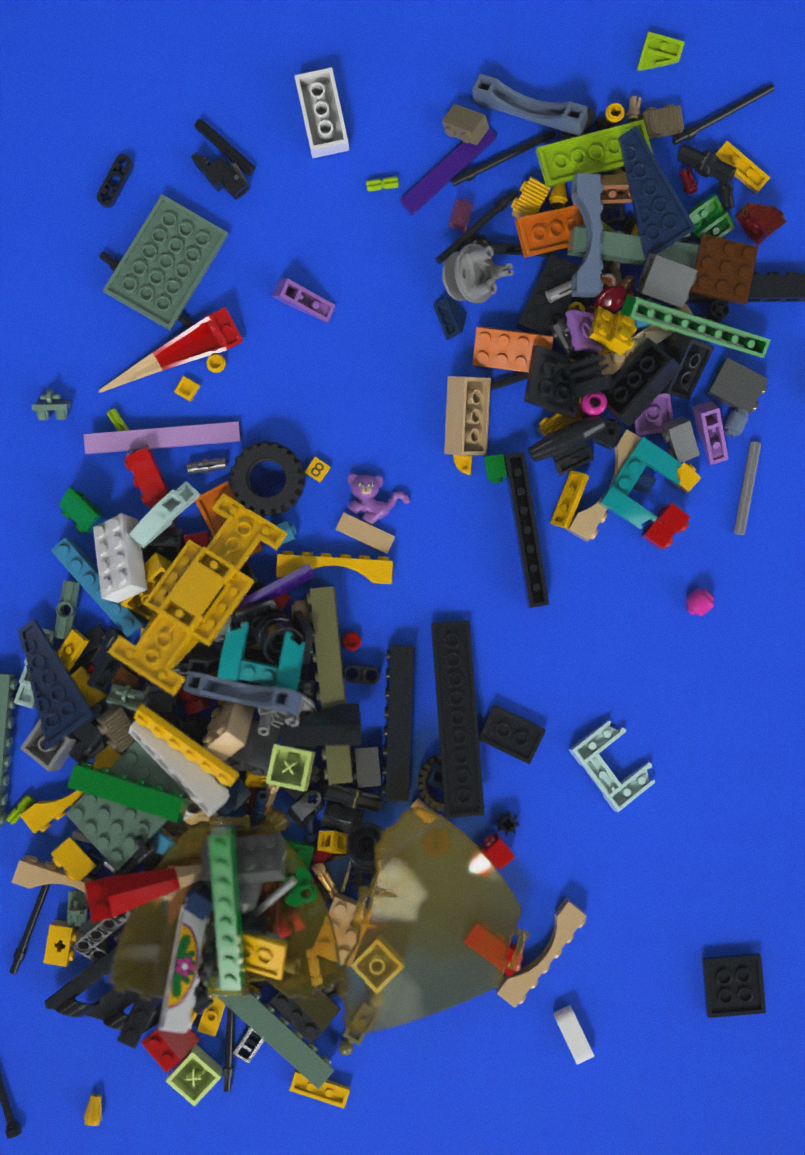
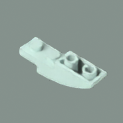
M186 481L179 488L170 491L135 526L130 536L143 548L146 547L172 524V520L200 497V493Z

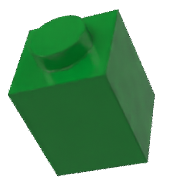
M504 454L484 457L487 481H492V484L503 482V479L507 477Z

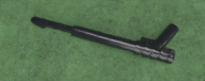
M137 835L135 840L139 851L133 855V860L114 876L129 874L158 850V846L154 842L146 846L143 836ZM88 900L83 903V909L89 908Z

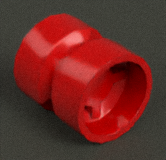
M184 687L178 690L181 700L186 702L183 706L187 715L197 713L211 706L209 699L206 697L190 694L183 690Z

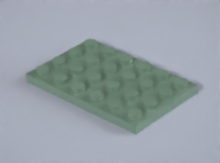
M161 194L102 291L171 331L228 238L229 233Z
M137 741L110 767L112 773H125L130 775L129 778L131 779L141 778L147 780L149 785L160 784L166 787L165 790L171 792L172 790H179L184 792V796L190 797ZM86 793L66 813L71 821L117 871L139 851L135 840L137 835H142L145 843H147L168 821L167 819Z

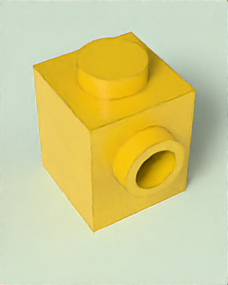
M683 462L681 463L682 466L678 467L677 478L680 479L679 485L673 484L683 493H687L701 477L695 472L694 466Z

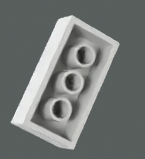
M332 67L294 75L312 159L349 151L347 133Z
M123 513L93 527L101 598L116 603L147 590L142 547L130 536L131 531L138 524V519Z

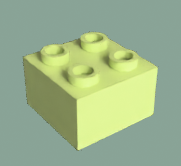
M274 744L266 783L308 791L316 752Z
M196 1044L180 1062L167 1072L165 1081L195 1106L219 1081L222 1076L223 1067Z

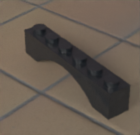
M198 642L190 650L188 671L210 674L219 670L223 645L210 644V646H207L204 643ZM245 648V659L279 666V664H273L267 660L261 649ZM308 664L301 667L300 679L303 681L307 677Z

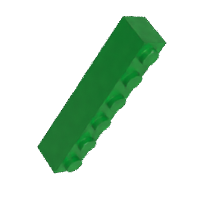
M82 761L80 764H74L68 788L176 823L183 821L190 798L184 796V792L179 790H172L171 792L165 790L166 787L160 784L152 786L147 784V780L141 778L134 780L125 773H112L110 768L100 767L99 769L93 767L94 764L91 762Z

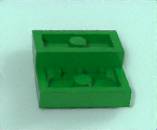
M712 193L687 212L696 227L691 234L698 244L702 234L722 238L735 228L729 213L723 210L717 194Z

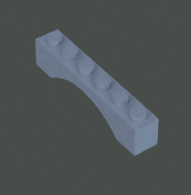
M479 74L472 89L475 104L577 136H581L588 121L587 106L571 101L553 103L536 100L514 91L496 78Z
M577 173L572 179V200L583 217L587 235L583 261L572 276V297H596L603 288V280L600 279V272L603 269V261L600 260V252L603 249V241L600 240V233L603 229V222L600 221V213L603 210V202L600 201L603 182L600 181V174Z
M188 671L183 689L195 696L298 715L303 696L289 689L249 685Z

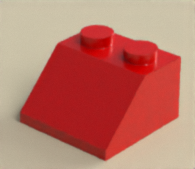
M158 1023L145 1034L141 1043L166 1073L180 1062L200 1040L191 1028L187 1030V1033L158 1030Z

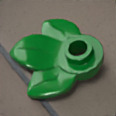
M299 866L296 876H293L296 878L297 883L288 890L290 894L285 899V903L293 907L299 906L303 902H313L318 894L316 886L312 884L311 873L306 868ZM292 876L286 877V880H282L283 884ZM307 889L311 891L310 896H307L306 894Z

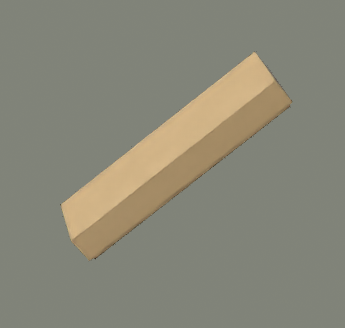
M344 512L335 529L388 554L395 539V536Z

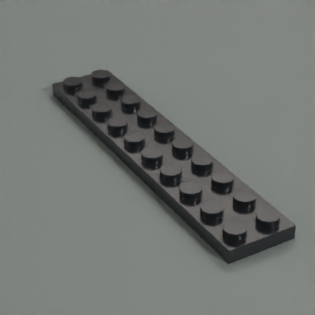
M470 622L431 623L445 818L485 815Z

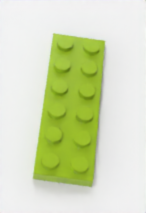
M644 120L537 147L535 151L546 188L572 181L577 173L598 174L624 167L618 137L636 125L652 151Z

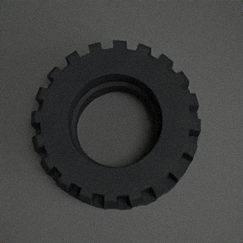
M262 441L259 444H251V447L248 449L245 447L242 450L243 453L240 456H236L234 459L236 462L234 466H231L230 470L232 472L230 476L231 489L237 501L246 509H250L262 516H276L282 512L289 511V508L298 503L297 500L299 497L301 498L303 487H305V473L301 462L289 448L277 442ZM264 461H272L279 464L286 476L284 488L272 497L258 495L250 484L252 470Z

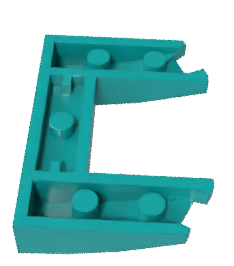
M644 437L639 439L599 503L638 529H642L641 524L651 519L654 522L658 518L628 497L646 466L676 485L680 483V479L677 478L678 467L682 466L679 461Z
M243 622L240 629L232 630V626L227 628L218 671L219 678L233 681L241 679L272 687L289 689L295 692L298 690L305 649L304 641L301 645H298L290 638L293 633L287 631L280 664L277 666L244 658L249 622Z

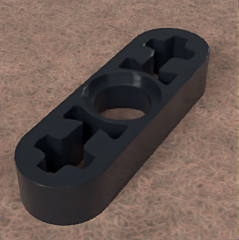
M124 154L117 156L97 193V200L104 208H111L115 205L133 171L134 165L129 156ZM121 162H122V163L127 162L128 166H127V167L124 166V167L122 168L121 165H120V163H121ZM119 177V185L112 186L110 184L111 179ZM109 194L111 199L104 202L102 197Z

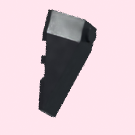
M359 703L337 704L315 712L314 714L299 718V724L295 727L291 726V722L289 725H280L281 746L362 745Z

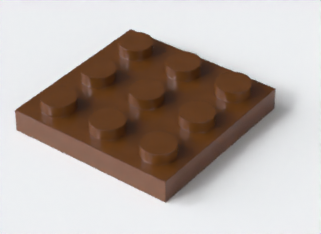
M702 234L694 269L698 270L696 273L697 278L689 292L737 304H747L759 247Z

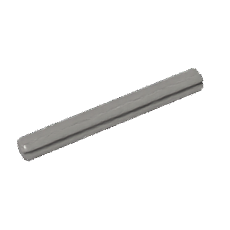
M756 441L750 442L734 528V534L744 535L746 531L761 443Z

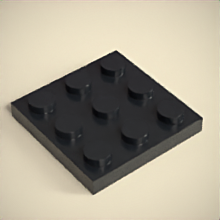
M538 344L533 346L524 402L570 419L576 418L579 398H575L572 386L580 381L579 378L570 379L569 376L577 373V371L568 372L566 366L575 362L576 359Z
M759 953L701 958L706 1016L708 1018L766 1013L762 961Z

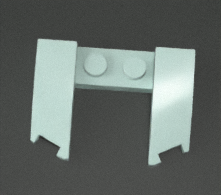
M607 721L568 750L604 794L603 797L611 808L619 812L653 785L655 780H649L647 769L652 768V764L647 762L619 782L599 753L623 735L626 729L620 727L618 731L609 726L611 721Z

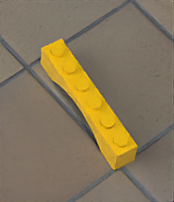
M282 551V554H277V578H282L309 563L312 570L324 566L347 567L364 575L372 583L392 584L393 561H389V557L378 556V560H370V556L359 555V559H352L351 555L340 554V558L332 557L330 553H321L320 557L313 556L312 552H301V555H294L293 551Z
M108 745L96 755L93 767L99 769L100 767L110 768L125 752L113 751ZM76 790L71 795L61 799L40 800L22 813L20 817L34 834L39 830L43 833L52 826L50 822L53 819L58 821L66 815L65 810L70 806L72 808L85 793Z

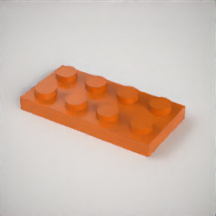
M574 205L515 219L524 258L568 248L569 232L578 225H584V220L578 207Z
M477 326L472 365L529 372L533 346L538 344L552 350L554 335Z
M228 481L200 495L195 501L213 537H215L227 520L214 512L213 506L223 493L237 501ZM260 542L250 556L263 550Z

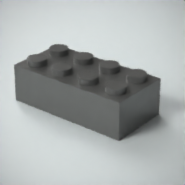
M281 833L235 838L239 885L286 880V842ZM209 841L202 842L201 880L207 888H212Z

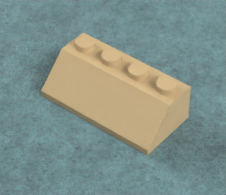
M448 376L444 454L460 456L487 455L491 378Z

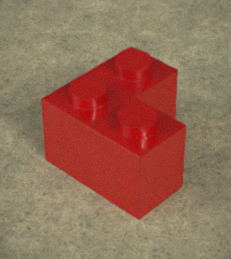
M673 503L664 505L656 515L658 517L657 520L650 523L641 537L659 550L667 549L674 540L672 539L673 535L680 531L684 532L688 527L690 516Z
M498 832L495 834L490 833L484 839V843L480 847L475 846L469 852L470 856H468L469 861L484 878L497 867L501 870L515 858L512 848Z

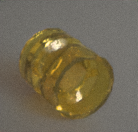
M271 807L266 814V820H262L255 830L259 835L281 833V830H286L289 826L291 819L279 809Z

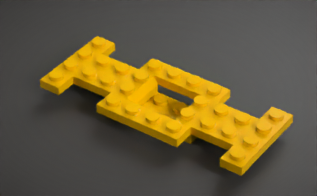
M224 493L212 509L227 520L207 548H202L189 540L146 598L143 604L158 613V616L135 646L119 636L108 651L109 654L173 696L186 679L171 670L170 667L192 636L210 646L253 585L254 580L239 571L260 541L277 550L288 535L284 530L250 509H246L242 504ZM223 585H226V586L224 587V589L222 590V592L220 593V595H219V596L217 597V599L215 600V602L212 604V606L210 607V609L207 611V613L205 614V616L202 617V614L205 612V610L207 609V607L210 605V603L212 602V600L215 598V596L217 595V593L219 592V590L222 588Z

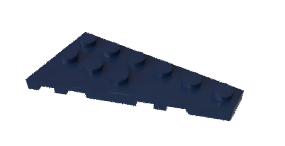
M636 125L619 136L618 140L643 256L646 261L649 253L658 254L694 231L696 227Z
M33 619L19 629L18 632L22 650L27 659V671L31 676L32 682L30 684L36 710L39 712L42 723L40 727L45 736V748L50 749L96 714L37 620Z

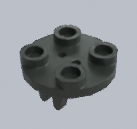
M210 940L206 942L205 948L201 949L203 960L197 974H199V980L207 982L210 976L220 977L219 968H216V964H214L215 957H218L216 942Z

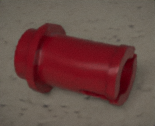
M687 168V171L686 169L680 171L679 175L684 185L683 191L687 195L697 192L698 183H695L691 168Z

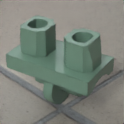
M47 389L46 394L40 395L41 400L47 401H36L35 404L31 405L32 411H36L38 420L50 419L49 410H55L57 420H65L68 418V408L71 407V400L55 401L60 400L61 395L54 394L53 389Z
M113 684L106 703L136 712L140 705L144 704L147 693L131 689L129 685L123 687Z
M68 891V927H81L88 921V908L83 909V903L87 901V895L83 891Z

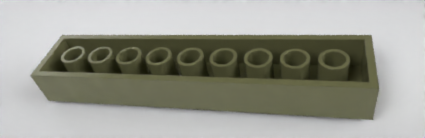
M334 586L310 589V593H307L308 605L312 606V612H309V622L313 624L315 639L312 640V643H315L316 650L313 651V662L317 663L318 667L315 671V682H319L320 688L316 690L317 702H321V708L318 711L337 704L347 703L336 589ZM351 745L323 746V760H327L324 776L325 780H329V785L353 782Z

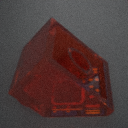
M755 203L745 204L735 216V219L757 247L774 235L787 222L783 212L775 206Z

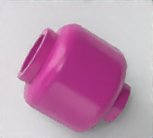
M601 391L584 395L580 402L581 409L588 416L599 415L606 409L607 399Z
M697 588L686 598V603L688 604L686 609L693 616L695 614L704 616L714 607L713 601L715 598L706 588L703 590Z

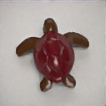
M611 273L600 274V279L607 286L598 294L595 305L586 307L585 312L594 314V310L598 306L611 313L618 311L623 306L627 295L635 297L634 291L630 289L635 285V277L633 275L627 276L618 284L616 277Z

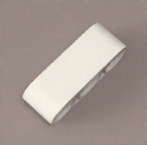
M571 1005L554 1012L553 1015L576 1064L578 1065L595 1057Z

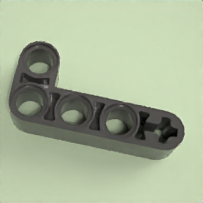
M131 910L92 923V918L89 919L77 930L74 944L75 950L96 962L108 952L110 941L107 937L130 918Z

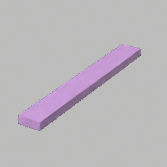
M239 422L84 434L85 454L133 451L149 445L150 449L240 442Z

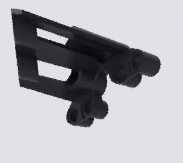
M127 922L112 934L118 945L44 1001L46 1009H54L56 1012L70 1017H93L103 1020V1023L110 1028L121 1030L128 1017V1014L124 1013L123 1010L136 1001L164 942L152 934L146 935L133 924ZM111 974L118 978V984L92 1004L83 1003L75 999L104 975ZM199 980L194 990L196 1001L192 1008L197 1015L214 1002L209 989L202 983V980ZM163 1001L156 1006L143 1033L160 1022Z

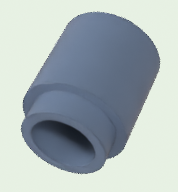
M735 408L734 411H731L723 426L724 433L733 438L740 436L749 420V413L740 408Z

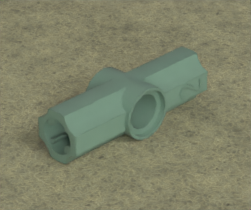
M63 580L60 602L56 607L57 618L53 637L66 639L73 629L75 616L78 613L77 604L81 588L78 582ZM66 605H69L71 608L69 615L64 613Z

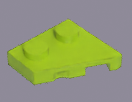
M648 32L636 71L678 63L685 42Z

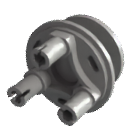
M468 244L460 252H454L445 260L442 280L448 294L457 301L468 300L471 303H482L491 294L496 293L495 280H498L500 277L513 275V270L508 271V269H513L511 263L504 265L494 264L491 258L493 257V249L490 246L482 247L478 244Z
M296 691L303 695L298 715L258 708L260 714L258 733L264 736L269 735L271 725L280 728V725H289L291 722V726H297L299 718L317 712L316 706L313 703L314 694L313 696H305L300 691Z

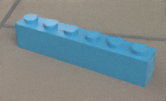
M64 538L50 550L126 637L134 636L147 624L139 614L122 606L120 602L116 603L101 598L98 568L72 538Z

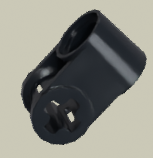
M315 790L309 791L289 808L287 814L300 828H303L323 810L325 800L319 792Z

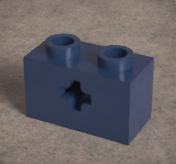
M202 880L198 886L194 884L184 898V901L187 903L183 909L204 921L214 906L213 888H207Z

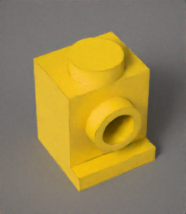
M319 831L317 851L346 854L348 834L337 831Z

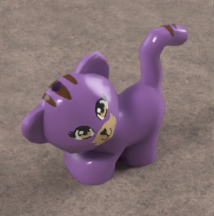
M349 474L348 483L351 486L352 494L358 499V501H351L348 508L355 514L363 511L365 514L362 519L370 525H373L378 519L387 516L395 506L397 499L400 498L404 504L410 503V498L402 491L393 492L388 502L376 501L374 497L383 484V478L380 476L373 477L371 475Z

